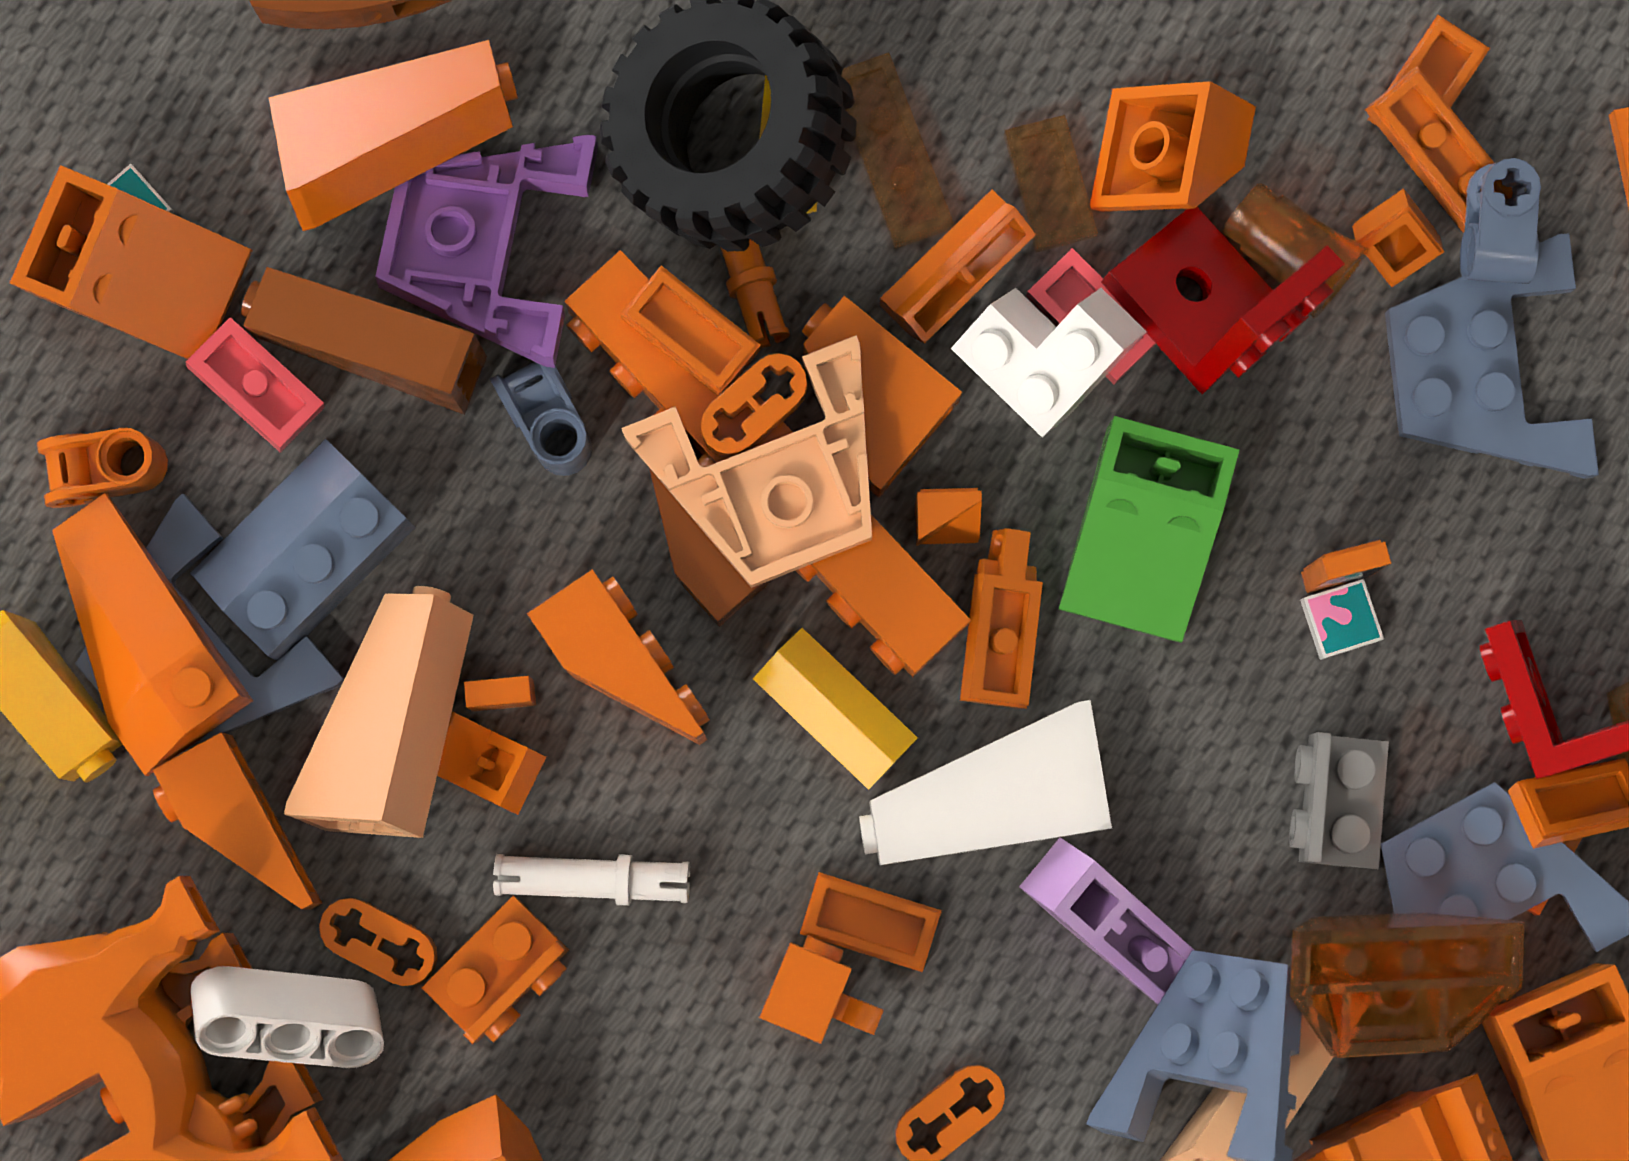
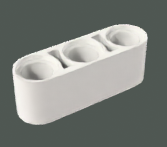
M220 966L205 970L196 976L191 984L196 1042L208 1054L356 1068L371 1063L383 1051L384 1038L377 998L374 989L366 982L344 978Z

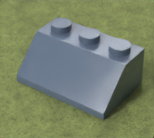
M325 439L190 574L218 607L268 657L278 661L318 626L416 527Z

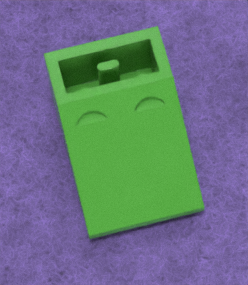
M1114 416L1106 429L1058 610L1182 643L1223 515L1239 449Z

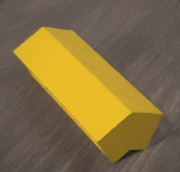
M803 628L790 638L753 678L761 688L868 790L918 739L912 731Z

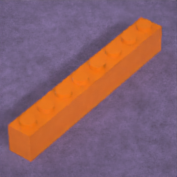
M620 250L564 301L569 314L573 317L566 324L567 328L589 352L592 353L600 346L616 363L609 370L615 380L633 398H636L643 391L659 408L655 414L676 407L689 441L702 454L697 460L701 467H708L728 459L717 456L709 450L703 440L701 430L703 412L718 396L621 318L620 314L649 279ZM760 397L755 399L760 406L765 403ZM747 406L732 419L724 413L718 415L716 420L719 431L714 437L720 442L728 436L736 442L742 440L745 436L743 435L741 425L753 413L752 410ZM782 422L755 447L791 434L793 431ZM871 515L872 540L795 571L807 582L816 575L830 589L833 594L826 600L827 604L851 629L859 621L877 639L869 648L894 675L904 668L914 677L969 625L971 619Z

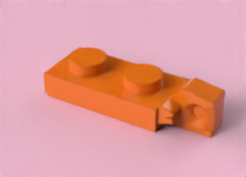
M1009 528L993 530L988 559H979L977 574H974L969 617L971 622L968 625L960 701L1015 709H1027V706H1029L1043 582L1037 581V568L1027 565L1031 532Z

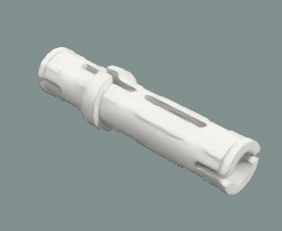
M497 854L494 862L493 875H498V880L493 881L494 895L498 896L513 894L615 899L616 905L630 906L631 899L681 901V903H688L690 882H688V877H690V862L633 861V855L619 854L617 861L516 857Z

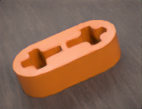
M780 353L767 355L757 361L712 401L703 412L701 420L703 440L709 450L717 456L730 458L753 449L796 411L804 401L807 391L806 373L801 364L788 355ZM772 371L775 375L781 376L788 371L793 375L789 382V388L792 393L791 397L784 399L777 393L772 395L761 406L755 401L767 388V382L764 377L765 373ZM747 406L752 410L753 413L741 425L743 435L745 436L742 440L736 442L728 436L720 442L714 437L719 431L716 420L718 415L724 413L732 419Z
M356 898L340 899L329 905L322 914L319 924L320 937L328 949L393 984L400 986L416 985L428 979L435 970L438 956L437 947L432 938L424 931L366 901ZM354 909L362 913L359 924L377 936L372 944L359 938H351L344 945L338 941L341 936V930L334 925L335 918L338 915L350 916ZM385 939L399 946H406L411 939L416 940L419 943L416 954L424 959L423 966L420 969L408 968L403 975L395 970L398 959L381 950Z
M978 1064L966 1065L956 1070L907 1109L898 1119L895 1129L896 1143L902 1155L909 1161H941L991 1122L1002 1110L1005 1101L1004 1086L999 1076L987 1067ZM970 1077L977 1084L985 1079L990 1081L993 1088L986 1094L987 1100L990 1102L987 1109L981 1112L972 1105L957 1116L952 1113L949 1108L965 1094L960 1086L964 1079ZM942 1113H945L950 1119V1122L938 1130L935 1135L940 1144L935 1150L929 1152L923 1145L913 1150L908 1146L907 1141L913 1136V1131L909 1124L914 1119L919 1117L922 1122L928 1124Z

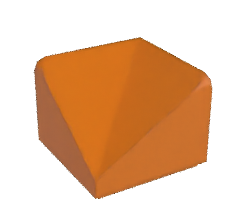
M1404 188L1365 214L1352 226L1356 243L1391 287H1394L1444 253L1439 234Z
M978 488L920 489L915 499L916 546L920 544L978 543L980 538L982 490L978 491Z

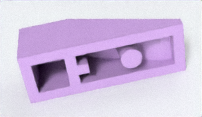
M1061 837L1019 886L1058 922L1157 1005L1191 951L1194 950L1095 860Z

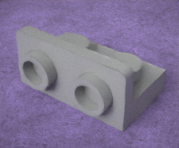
M1316 732L1309 735L1308 746H1298L1294 776L1295 783L1305 784L1303 810H1293L1289 830L1290 847L1300 848L1298 862L1379 870L1389 741L1331 736V733Z

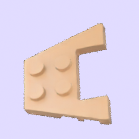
M857 335L802 356V362L825 416L823 421L708 467H701L699 465L676 407L621 428L628 444L751 588L872 540L861 352Z

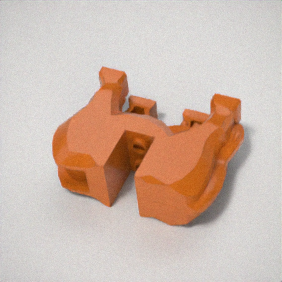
M178 876L167 883L161 906L149 919L138 924L117 929L112 933L104 932L63 941L20 946L0 957V1121L3 1126L36 1118L103 1080L106 1087L100 1089V1096L106 1110L117 1124L125 1122L130 1132L80 1161H344L315 1107L293 1117L295 1113L323 1100L304 1064L269 1061L262 1081L251 1095L243 1093L227 1099L212 1089L202 1052L187 1029L193 1018L191 984L196 976L214 967L253 968L233 933H221L213 938L199 960L182 962L193 954L198 941L207 939L220 931L191 876Z

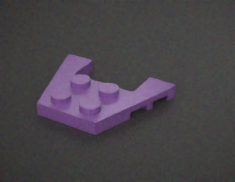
M593 135L572 137L573 143L537 149L535 143L521 145V150L518 152L481 157L480 151L459 154L395 187L375 275L378 287L545 367L555 368L565 319L563 305L502 297L523 192L525 190H536L588 197L597 155V137Z

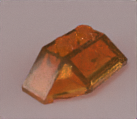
M1432 913L1312 917L1292 930L1290 997L1331 1056L1342 1058L1450 1051L1485 1021L1503 999L1508 1001L1522 988L1525 923L1515 920Z

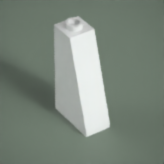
M1091 700L1072 704L870 800L871 814L859 816L865 855L877 853L879 866L1112 829Z

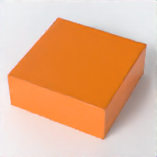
M530 676L464 682L466 708L473 712L536 706L534 680Z

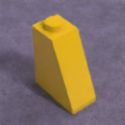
M2 610L0 612V711L59 779L75 781L81 777L86 783L97 778L117 761L112 752L123 745L108 724L107 717L37 623Z

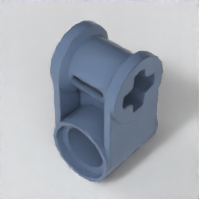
M1517 158L1503 159L1495 164L1483 166L1475 171L1469 179L1466 190L1465 230L1460 248V270L1463 279L1529 284L1532 281L1536 272L1539 255L1537 225L1541 186L1536 170L1526 161ZM1501 180L1502 185L1512 187V198L1505 200L1504 194L1494 192V182Z
M533 362L505 378L498 374L490 378L516 428L520 427L538 461L547 471L555 475L568 476L578 473L586 466L591 457L592 443L583 421L570 400L572 396L556 366L555 368L545 367L537 362ZM565 429L577 434V443L568 454L552 456L545 452L546 441L555 431Z

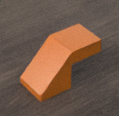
M452 711L437 776L519 815L545 762L546 756Z

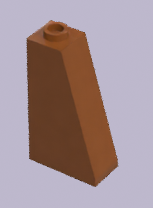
M266 267L261 282L254 280L250 284L242 303L241 315L246 317L243 326L255 338L464 415L487 359V355L474 333Z

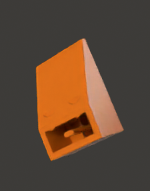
M60 165L10 284L34 296L185 359H189L220 328L253 250L124 191Z
M592 569L527 613L563 668L573 678L699 745L708 740L700 728L710 721L707 713L687 684L676 691L664 675L673 669L674 666L650 630L638 637L629 623L630 620L638 616V613L613 576L602 583Z
M1591 964L1478 1014L1543 1161H1629V994L1615 964Z

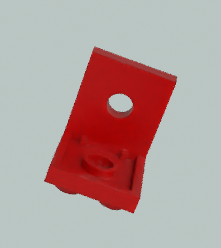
M1196 207L1188 208L1109 271L1101 283L1132 318L1147 331L1146 333L1203 395L1230 370L1237 378H1240L1267 354L1266 351L1279 341L1281 343L1309 318L1308 315L1335 292L1327 282L1345 263L1327 245L1272 290L1204 213ZM1188 277L1196 281L1202 289L1203 301L1194 302L1183 297L1177 289L1176 278Z
M1510 620L1485 628L1489 642L1479 645L1483 663L1492 682L1501 679L1503 681L1510 704L1501 707L1507 732L1513 744L1524 741L1536 779L1629 751V720L1563 740L1522 620Z

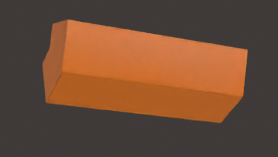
M991 189L880 298V306L910 336L925 344L1036 234L1016 207L1006 203Z

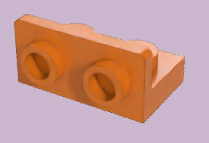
M513 895L428 980L422 989L465 1031L463 1035L471 1044L479 1042L485 1035L494 1043L521 1016L513 1006L531 988L541 996L567 970L559 960L569 949Z

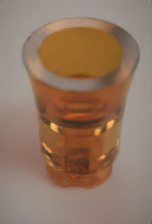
M1261 182L1251 189L1244 200L1236 207L1224 225L1225 228L1223 230L1225 235L1241 245L1240 251L1259 264L1280 284L1328 245L1345 265L1327 282L1335 292L1310 314L1313 319L1325 310L1349 281L1370 249L1330 228L1305 212L1283 194L1278 197Z

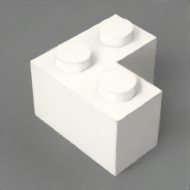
M1014 288L991 303L951 349L1043 438L1077 408L1147 331L1102 288L1078 303L1057 327L1017 288Z

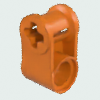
M118 428L89 434L57 435L37 442L39 454L45 455L50 492L44 495L46 507L51 508L90 504L104 493L108 494L109 497L151 490L163 481L168 468V458L162 446L157 441L132 428ZM134 446H142L144 462L141 468L136 473L125 476L121 469V459L124 453Z

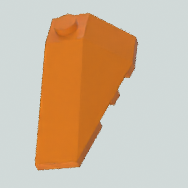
M102 494L52 530L108 724L145 776L152 774L153 769L176 757L254 701L108 494Z

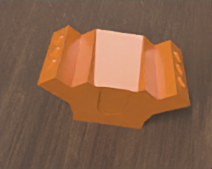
M1478 1073L1427 1091H1408L1310 1139L1312 1147L1293 1160L1513 1161Z

